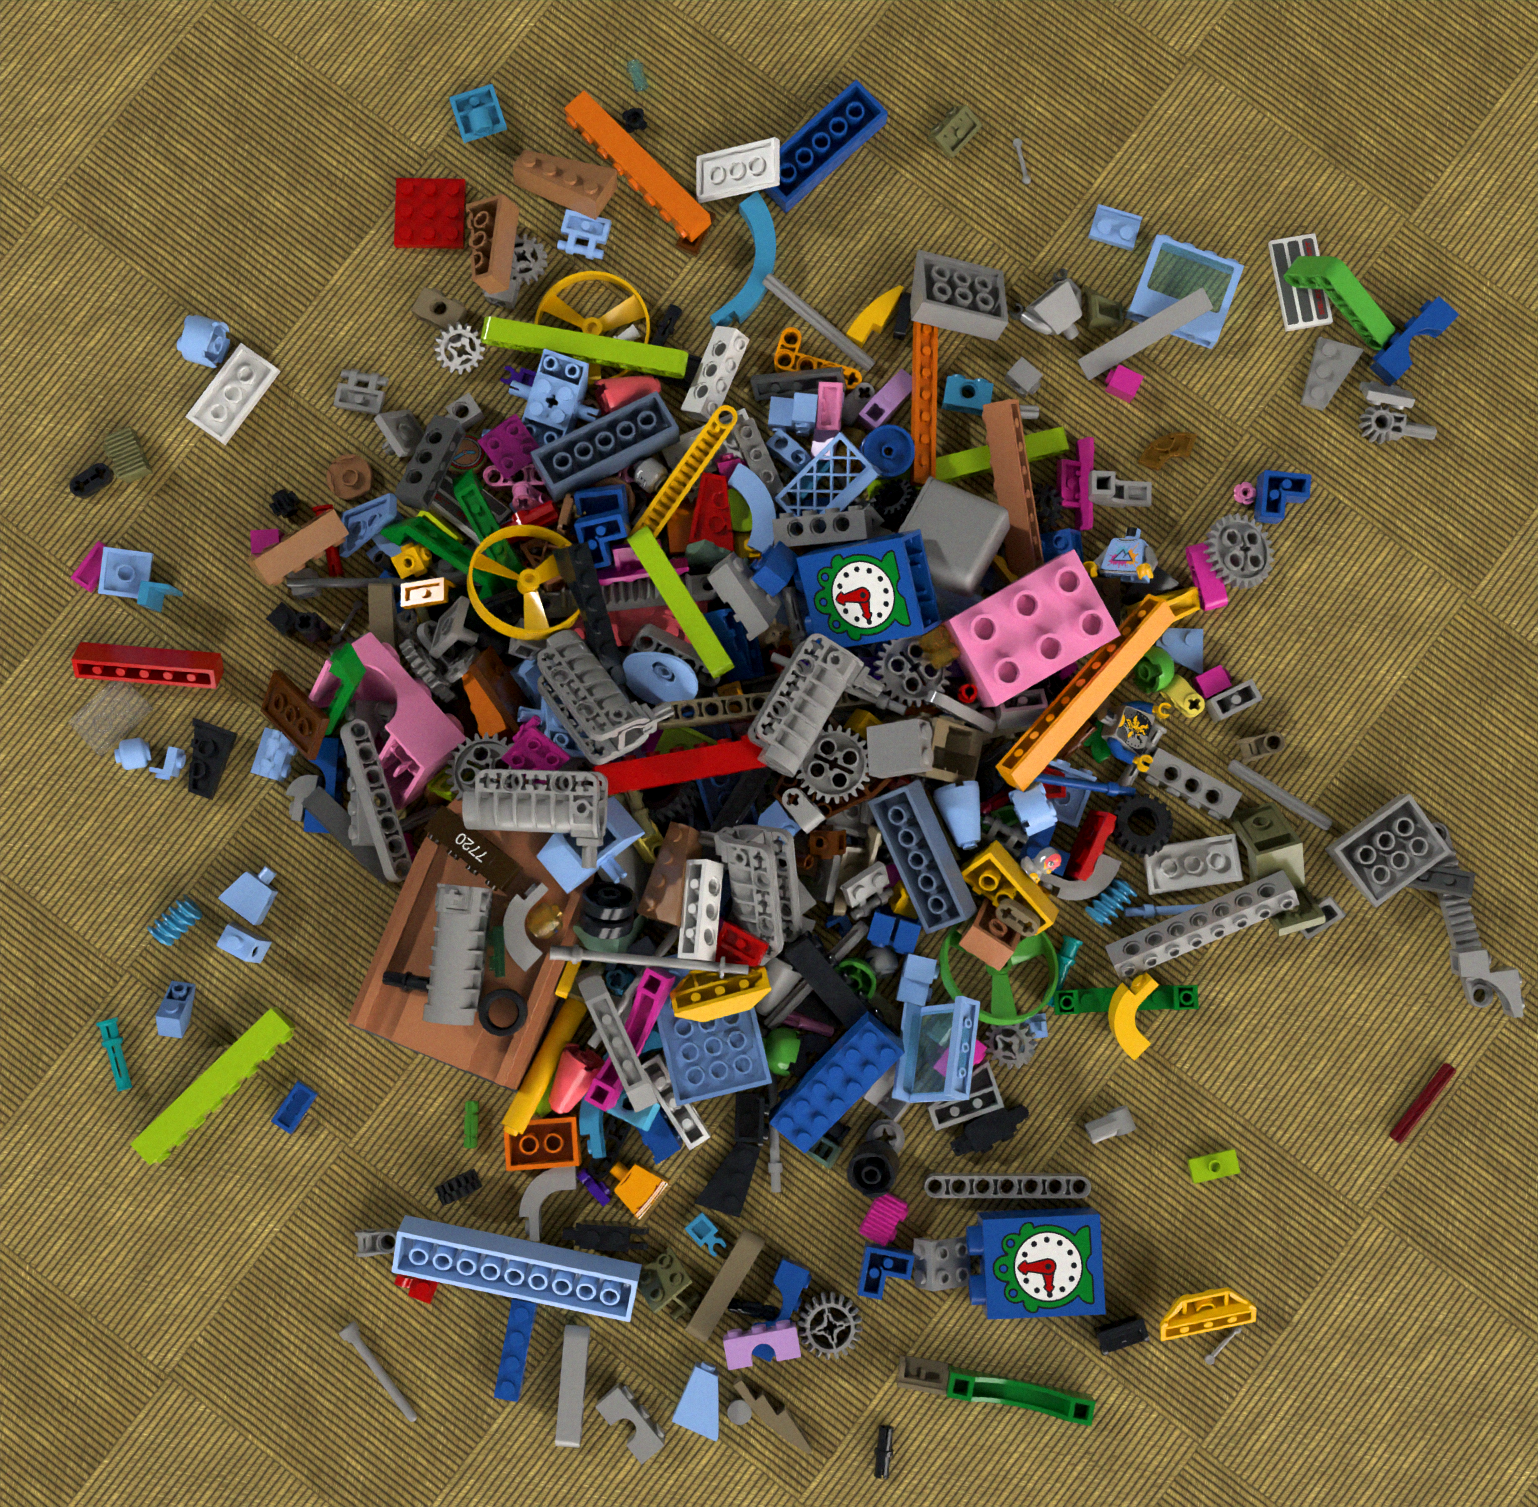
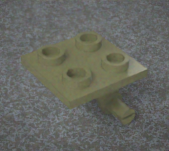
M670 1246L640 1272L638 1288L655 1314L673 1299L679 1306L670 1312V1315L677 1321L686 1312L690 1313L692 1307L702 1300L701 1295L697 1291L686 1300L679 1295L693 1281Z

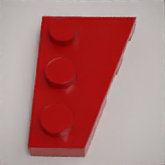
M702 472L688 542L694 543L706 539L718 547L735 552L727 477Z

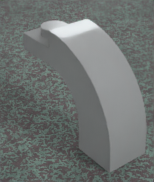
M1092 470L1088 474V500L1090 502L1116 508L1151 506L1152 482L1115 479L1116 471Z
M1101 854L1094 864L1093 874L1086 881L1074 878L1063 879L1052 874H1043L1040 877L1039 885L1051 890L1054 885L1051 895L1061 899H1087L1099 894L1112 882L1121 861Z
M533 883L525 891L524 894L527 897L524 900L518 894H515L509 902L503 917L502 934L506 949L512 959L525 972L543 954L528 939L524 927L528 911L549 890L543 883H540L538 886Z
M578 1166L547 1168L527 1187L521 1200L519 1217H529V1220H525V1233L530 1235V1241H540L542 1238L541 1208L544 1199L555 1191L577 1189L578 1178L576 1175L578 1174Z

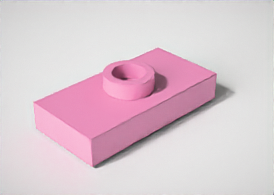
M819 382L817 430L841 431L843 383Z

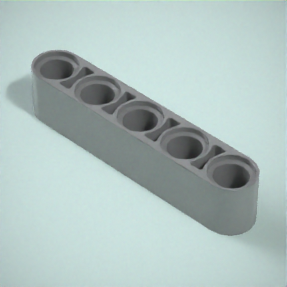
M565 1326L555 1446L580 1448L590 1326Z

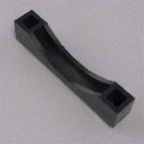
M588 541L553 550L559 574L568 585L579 607L586 631L587 647L616 685L627 682Z

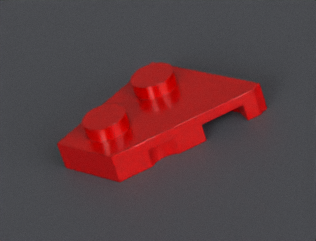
M729 920L725 921L717 937L715 962H720L723 956L725 957V963L759 966L770 943Z

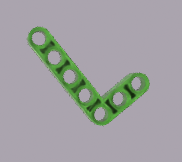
M1298 256L1284 274L1285 281L1293 287L1323 289L1364 342L1372 349L1380 351L1396 332L1393 324L1340 259L1332 256Z

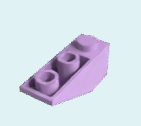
M901 369L862 409L858 415L857 422L870 432L875 428L885 425L912 393V376Z

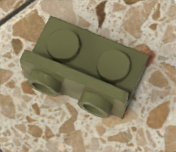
M966 104L951 107L945 114L947 117L931 128V134L927 138L929 142H935L948 159L954 158L983 126Z

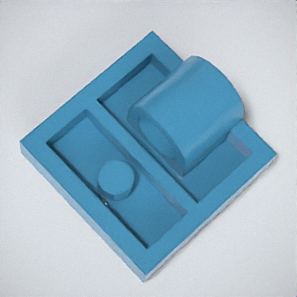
M493 84L449 97L464 143L507 130Z

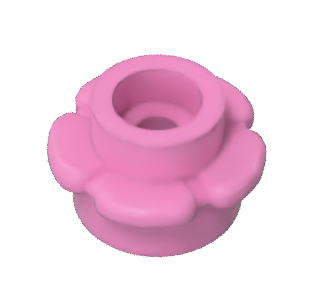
M1243 482L1234 488V498L1240 504H1251L1253 498L1257 495L1256 489L1249 482Z

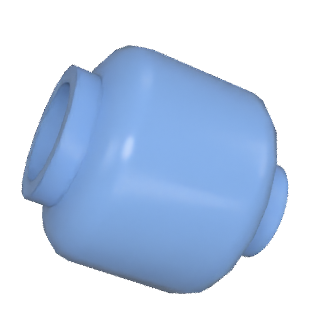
M140 737L121 740L119 749H114L116 763H121L125 770L144 768L147 766L148 761L152 760L149 742H145Z

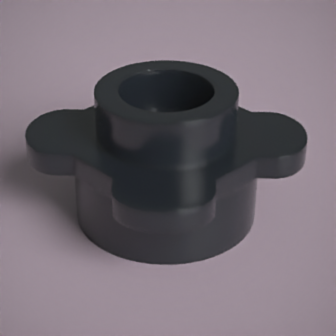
M632 108L623 112L622 119L625 120V130L628 133H633L637 129L645 130L647 128L642 108Z

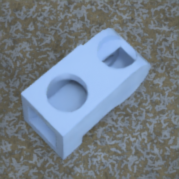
M781 429L765 443L769 455L775 459L778 458L795 473H799L811 461L810 455Z

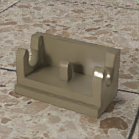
M900 1354L896 1377L897 1387L946 1395L949 1375L948 1363Z

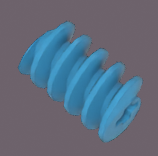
M1118 877L1119 880H1112L1111 885L1113 887L1107 886L1104 889L1106 894L1102 892L1097 894L1100 901L1095 899L1091 901L1094 908L1085 907L1086 913L1102 928H1104L1103 923L1112 924L1109 919L1110 915L1115 918L1119 917L1115 911L1116 909L1125 910L1122 902L1131 904L1129 895L1138 896L1135 890L1120 877Z
M183 894L185 902L179 899L176 900L177 909L172 906L168 907L171 915L164 912L161 913L164 919L163 922L158 919L154 920L156 928L150 925L147 926L151 935L162 944L173 945L174 938L179 939L181 932L185 933L188 931V925L194 926L196 923L195 919L199 920L203 917L199 906L185 894Z

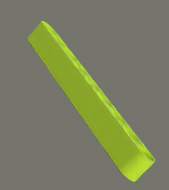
M490 316L484 318L480 339L482 343L491 346L536 354H543L544 349L582 362L672 378H684L689 355L687 352L679 349Z
M1064 427L1024 436L1028 463L1061 455L1070 450ZM988 445L937 457L936 479L949 483L993 472L990 467V448ZM910 467L904 473L892 479H875L867 487L869 499L874 498L875 495H880L878 490L880 488L884 489V484L886 483L890 485L891 480L897 482L898 479L903 481L905 479L910 483ZM911 485L915 491L922 489L920 486Z

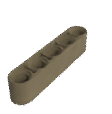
M746 1227L742 1230L689 1319L684 1331L706 1343L766 1241L765 1239Z

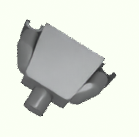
M1065 268L1060 269L1062 277H1058L1056 273H1053L1052 281L1055 285L1025 308L1026 312H1023V307L1020 303H1016L1015 308L1020 310V312L1013 313L1009 310V315L1011 319H1020L1029 328L1042 334L1058 335L1063 332L1067 340H1071L1080 333L1074 322L1082 316L1081 290L1070 278H1067L1068 272Z

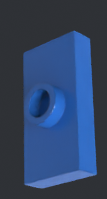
M298 1080L271 1122L287 1133L292 1134L319 1092Z

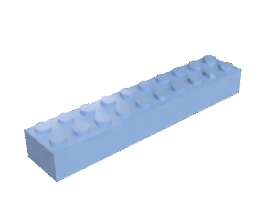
M405 1215L397 1231L392 1272L630 1322L642 1264Z

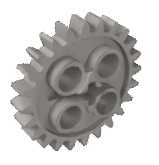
M1239 513L1233 516L1229 514L1210 526L1211 531L1206 533L1209 539L1204 541V544L1209 549L1205 550L1204 553L1210 555V558L1206 560V563L1213 564L1210 571L1216 570L1218 572L1216 579L1223 577L1224 585L1230 583L1231 588L1238 586L1242 590L1246 587L1249 589L1262 583L1263 579L1269 576L1267 572L1273 569L1269 563L1275 560L1269 556V554L1274 552L1273 549L1268 547L1272 541L1265 539L1268 532L1262 533V525L1256 527L1255 519L1248 521L1247 515L1240 517Z
M928 632L922 637L917 635L887 640L889 645L883 643L880 646L884 652L876 653V656L881 661L873 663L874 666L879 667V670L873 674L880 676L879 682L885 685L881 693L888 691L890 693V700L896 697V702L900 704L905 701L907 708L911 706L912 702L915 708L921 706V701L925 706L929 705L925 702L929 691L933 690L943 694L945 691L941 686L949 685V682L944 678L952 675L951 672L946 671V668L951 666L952 663L945 662L944 660L949 656V653L942 654L941 650L944 648V645L937 647L935 645L937 638L929 641ZM910 647L918 649L919 658H915L910 654ZM892 661H897L900 664V672H895L892 669ZM914 665L916 670L911 673L909 669ZM925 666H929L933 669V677H929L925 674ZM907 680H911L914 682L915 691H909L907 689Z
M407 639L399 646L403 655L410 663L412 671L427 684L435 696H440L448 704L459 698V694L452 686V683H448L445 680L446 672L423 647H419L410 639Z
M831 725L828 726V732H824L821 729L798 769L802 773L796 778H804L805 780L801 787H810L808 795L817 792L816 800L825 796L826 803H829L831 797H834L836 804H839V799L843 796L847 802L849 800V793L857 797L855 790L857 787L861 790L865 789L861 784L862 781H870L865 776V773H869V767H867L868 758H866L868 749L863 750L862 748L866 741H857L859 733L853 737L850 736L851 728H848L845 733L842 732L841 725L838 726L837 731H833ZM826 741L832 742L835 746L833 753L830 755H825L821 752V745ZM851 751L857 755V760L853 765H847L843 762V755L846 752ZM814 754L832 761L834 758H838V764L853 770L854 773L851 775L838 768L830 771V766L814 758ZM819 763L824 766L822 776L814 777L811 774V767L814 764ZM841 773L846 776L847 782L843 787H836L833 784V777L836 774Z
M485 732L484 738L480 739L476 733L475 741L472 742L466 737V746L460 743L457 744L460 749L459 753L451 751L455 760H447L448 765L452 769L445 770V772L452 777L446 781L448 785H454L450 791L452 794L458 793L456 797L458 802L463 800L464 791L475 790V779L480 772L479 769L468 765L467 762L472 761L483 770L497 769L501 763H506L501 757L514 745V743H511L507 746V737L499 741V736L495 733L493 738L490 739L489 734ZM479 752H488V756L485 760H476V756ZM467 772H474L475 778L472 781H463V777ZM512 774L510 775V778H507V783H510V785H509L510 788H512V785H511V777H512ZM487 776L482 778V783H486ZM517 777V779H516L517 785L519 784V778H518V777ZM493 778V782L500 783L495 778Z

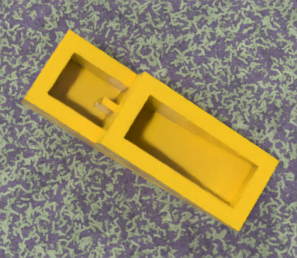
M899 285L874 300L856 318L847 331L846 337L862 349L872 330L881 334L902 296L904 287Z
M1197 587L1180 589L1156 596L1166 600L1176 618L1173 622L1200 610ZM1137 602L1133 605L1126 607L1127 617L1140 604V602Z

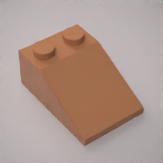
M984 896L977 908L978 912L973 915L958 945L963 947L968 953L983 960L988 966L1000 971L1015 952L1021 934L997 917V907L992 905L993 901Z

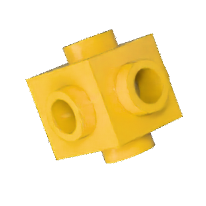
M413 542L401 547L402 552L390 558L401 579L412 574L416 578L428 572L426 567L434 563L430 550L421 543L414 545Z

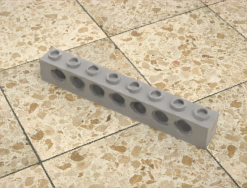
M1281 870L1105 946L1121 981L1288 910L1300 903L1293 885L1284 870Z

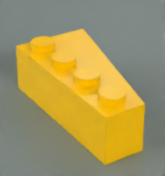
M997 840L968 859L959 868L964 881L972 886V890L979 895L982 893L993 901L992 905L998 908L1003 899L1010 898L1035 913L1040 919V926L1035 936L1054 924L1059 912L1058 908ZM1008 908L1005 911L1009 913L1012 909ZM1029 921L1025 923L1026 927L1032 926V923Z

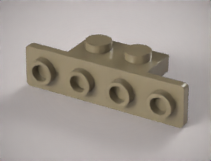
M874 824L868 825L864 845L846 844V854L840 855L841 864L835 891L843 892L842 884L877 862L876 854L878 847L882 843V832ZM849 906L848 913L851 915V912L855 910L857 907L854 906L852 908Z

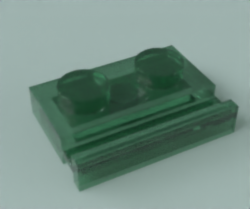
M492 925L493 931H488V946H493V956H489V971H494L495 977H505L504 926Z

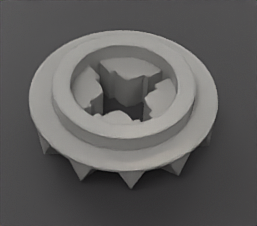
M881 1119L874 1122L867 1131L866 1141L881 1137L883 1135L882 1132H884L883 1128H885L888 1135L896 1136L888 1140V1143L892 1145L894 1151L898 1154L905 1142V1135L901 1126L890 1119Z

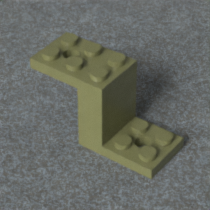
M1274 801L1232 813L1229 822L1248 850L1250 884L1284 870L1295 889L1300 904L1268 918L1277 934L1282 936L1326 923L1324 913L1305 887L1303 843Z

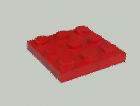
M396 178L395 248L464 249L466 180L451 178Z

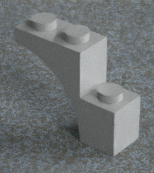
M1479 946L1449 950L1453 974L1460 977H1477L1484 980L1498 995L1504 1014L1513 1018L1523 1017L1525 1002L1521 995L1520 985L1522 984V977L1518 969L1508 965L1489 968L1491 965L1490 954L1487 952V949Z

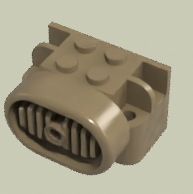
M919 712L918 716L891 713L881 721L883 724L918 718L930 722L932 728L931 750L934 755L932 762L933 770L910 775L951 784L955 783L956 785H963V781H975L985 732L966 727L965 721L939 715V717L933 716V714Z

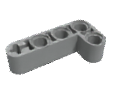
M644 624L639 628L626 654L627 657L638 652H660L681 658L693 669L698 682L708 687L717 685L721 676L717 679L712 677L693 645L652 624ZM647 636L650 637L652 640L648 641L645 640L643 637ZM664 648H671L673 651L669 652ZM685 659H692L694 662L690 663Z

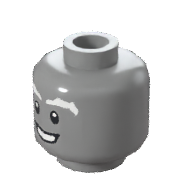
M654 458L640 460L634 467L635 483L648 493H658L668 479L667 469Z

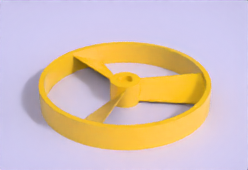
M601 271L579 272L557 282L541 300L535 316L534 324L540 325L543 313L546 312L582 328L583 333L603 336L606 331L646 318L647 329L644 343L649 344L651 338L649 314L639 293L625 280ZM604 280L624 288L632 296L599 319L594 317L584 319L558 298L556 294L576 282ZM588 363V388L595 389L598 388V385H594V382L601 379L600 365ZM625 369L610 378L629 377L634 371Z
M515 525L500 529L480 543L470 561L467 575V590L475 611L484 622L496 631L520 640H544L560 631L569 629L581 616L579 608L569 619L550 628L538 593L539 584L560 575L554 553L536 569H525L519 575L483 555L482 552L500 540L516 536L540 538L558 546L559 549L573 544L560 534L539 526ZM473 568L518 581L517 589L524 595V629L502 622L484 607L474 588Z

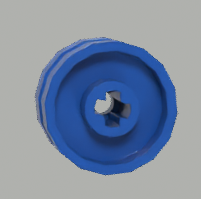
M882 425L875 428L862 440L859 451L874 466L881 470L882 473L876 478L878 480H889L904 473L911 466L915 457V445L911 436L903 428L896 425ZM884 449L889 450L888 455L890 456L885 455ZM860 461L862 469L864 470L866 466Z

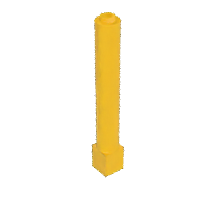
M569 997L565 1000L501 1122L505 1126L503 1131L515 1137L518 1133L523 1135L558 1067L563 1048L571 1042L588 1009L586 1003L584 1004Z

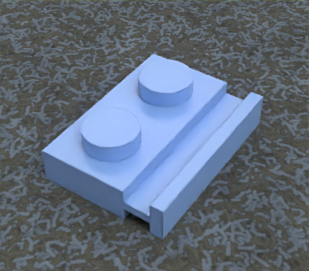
M1098 204L1088 238L1132 251L1142 217Z

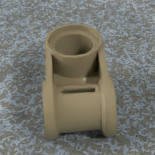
M1270 732L1236 741L1242 752V764L1282 751L1285 747L1284 736L1279 732ZM1269 737L1276 739L1277 747L1275 749H1271L1267 745Z

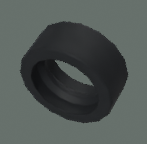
M508 988L496 989L488 993L481 1001L478 1010L479 1020L483 1028L490 1034L498 1037L509 1036L519 1031L525 1024L528 1016V1008L523 996L517 991ZM498 998H509L518 1008L517 1019L508 1027L496 1026L489 1018L490 1005Z

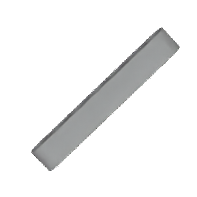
M355 719L343 725L340 731L341 739L384 875L390 882H400L406 880L412 866V861L369 725L362 719ZM352 726L358 730V737L353 735ZM359 749L365 753V760L360 758ZM367 773H370V774L372 775V777H373V782H372V783H370V782L367 780V778H366V774H367ZM374 796L379 798L380 806L374 803ZM381 819L387 822L386 830L381 826ZM389 842L394 845V853L388 848ZM396 865H399L402 869L401 876L396 873Z
M933 1172L927 1174L923 1179L924 1190L933 1198H1085L1091 1191L1089 1180L1079 1173ZM958 1179L963 1180L964 1187L962 1190L955 1191L952 1189L954 1181ZM931 1180H939L941 1184L938 1190L931 1191L928 1189V1184ZM987 1180V1189L978 1191L976 1188L978 1181ZM1011 1180V1189L1002 1191L1000 1188L1002 1181ZM1028 1180L1036 1181V1187L1032 1191L1025 1190V1183ZM1052 1180H1059L1060 1187L1056 1191L1049 1190V1183ZM1077 1180H1083L1084 1186L1080 1191L1073 1190V1184Z

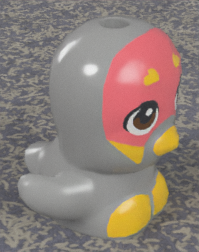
M1046 847L1034 859H1030L1028 856L1022 858L1021 868L1037 884L1043 874L1048 875L1060 866L1062 861L1061 855L1056 849Z

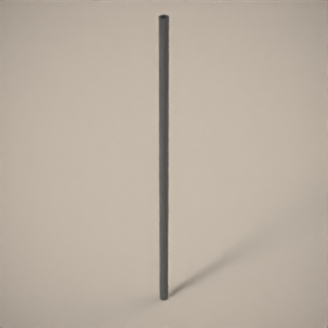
M287 578V588H368L369 583L393 584V588H401V584L435 578ZM467 580L454 584L456 587L467 584ZM473 580L474 587H483Z

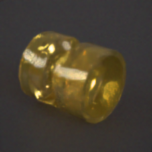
M850 427L844 428L843 434L858 450L862 440L868 435L861 430ZM840 440L842 445L837 447L835 456H847V446ZM847 459L834 460L838 464L847 467ZM851 459V469L861 470L862 466L859 459Z
M945 625L930 631L918 640L924 653L930 654L928 660L934 670L948 665L962 655L956 644L950 642L951 636Z

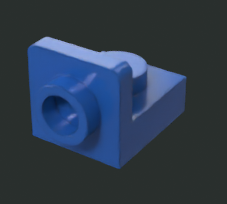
M846 913L845 916L831 915L827 917L828 922L824 924L826 928H829L839 923L841 927L837 928L841 938L853 927Z

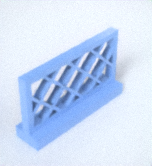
M839 432L774 500L787 513L794 512V517L801 516V509L822 510L819 514H825V509L839 508L840 512H843L882 472L842 432ZM839 440L847 446V456H834V445ZM830 450V456H824ZM820 459H830V473L817 472V462ZM834 459H847V473H834ZM851 459H859L866 468L861 473H850ZM804 475L813 476V489H801V478ZM817 476H830V489H817ZM834 476H847V487L844 490H834ZM850 476H857V477L850 483ZM797 483V489H791ZM787 492H797V506L788 505L782 497ZM801 492H813V506H801ZM817 493H830V503L827 506H817ZM823 520L818 524L821 532L826 528V523ZM798 522L797 524L803 529V525Z

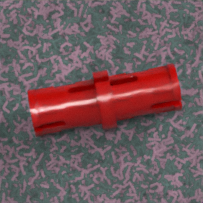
M965 684L958 690V699L961 703H971L977 697V688L973 684ZM966 690H967V692L970 694V697H968V696L965 694V691H966Z

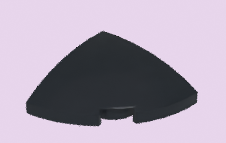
M1156 566L1150 582H1132L1120 602L1130 606L1142 601L1148 594L1158 596L1185 588L1168 573Z

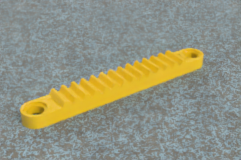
M723 405L716 409L627 537L647 525L654 537L657 538L736 425L738 415L733 407ZM728 411L732 414L733 419L729 424H723L719 421V414L721 412ZM627 539L623 542V544L629 543Z

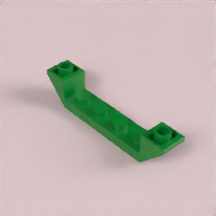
M471 468L453 479L454 495L480 543L492 533L502 529L481 492L484 488L474 470ZM507 538L492 544L485 550L490 559L519 575L523 570L528 569L521 565ZM498 575L508 589L517 586V580Z
M421 516L394 520L381 530L380 534L399 547L412 537L434 554L453 565V567L468 575L470 561L474 552ZM473 568V580L483 586L478 597L479 600L506 590L502 579L498 575Z
M348 642L342 649L337 648L330 658V661L333 663L329 672L342 679L334 695L335 698L328 707L329 710L321 708L330 718L325 735H330L342 719L366 672L357 653Z
M1158 985L1142 1001L1137 1010L1199 1009L1198 985ZM1118 987L1055 990L1053 994L1054 1015L1109 1012L1112 996Z

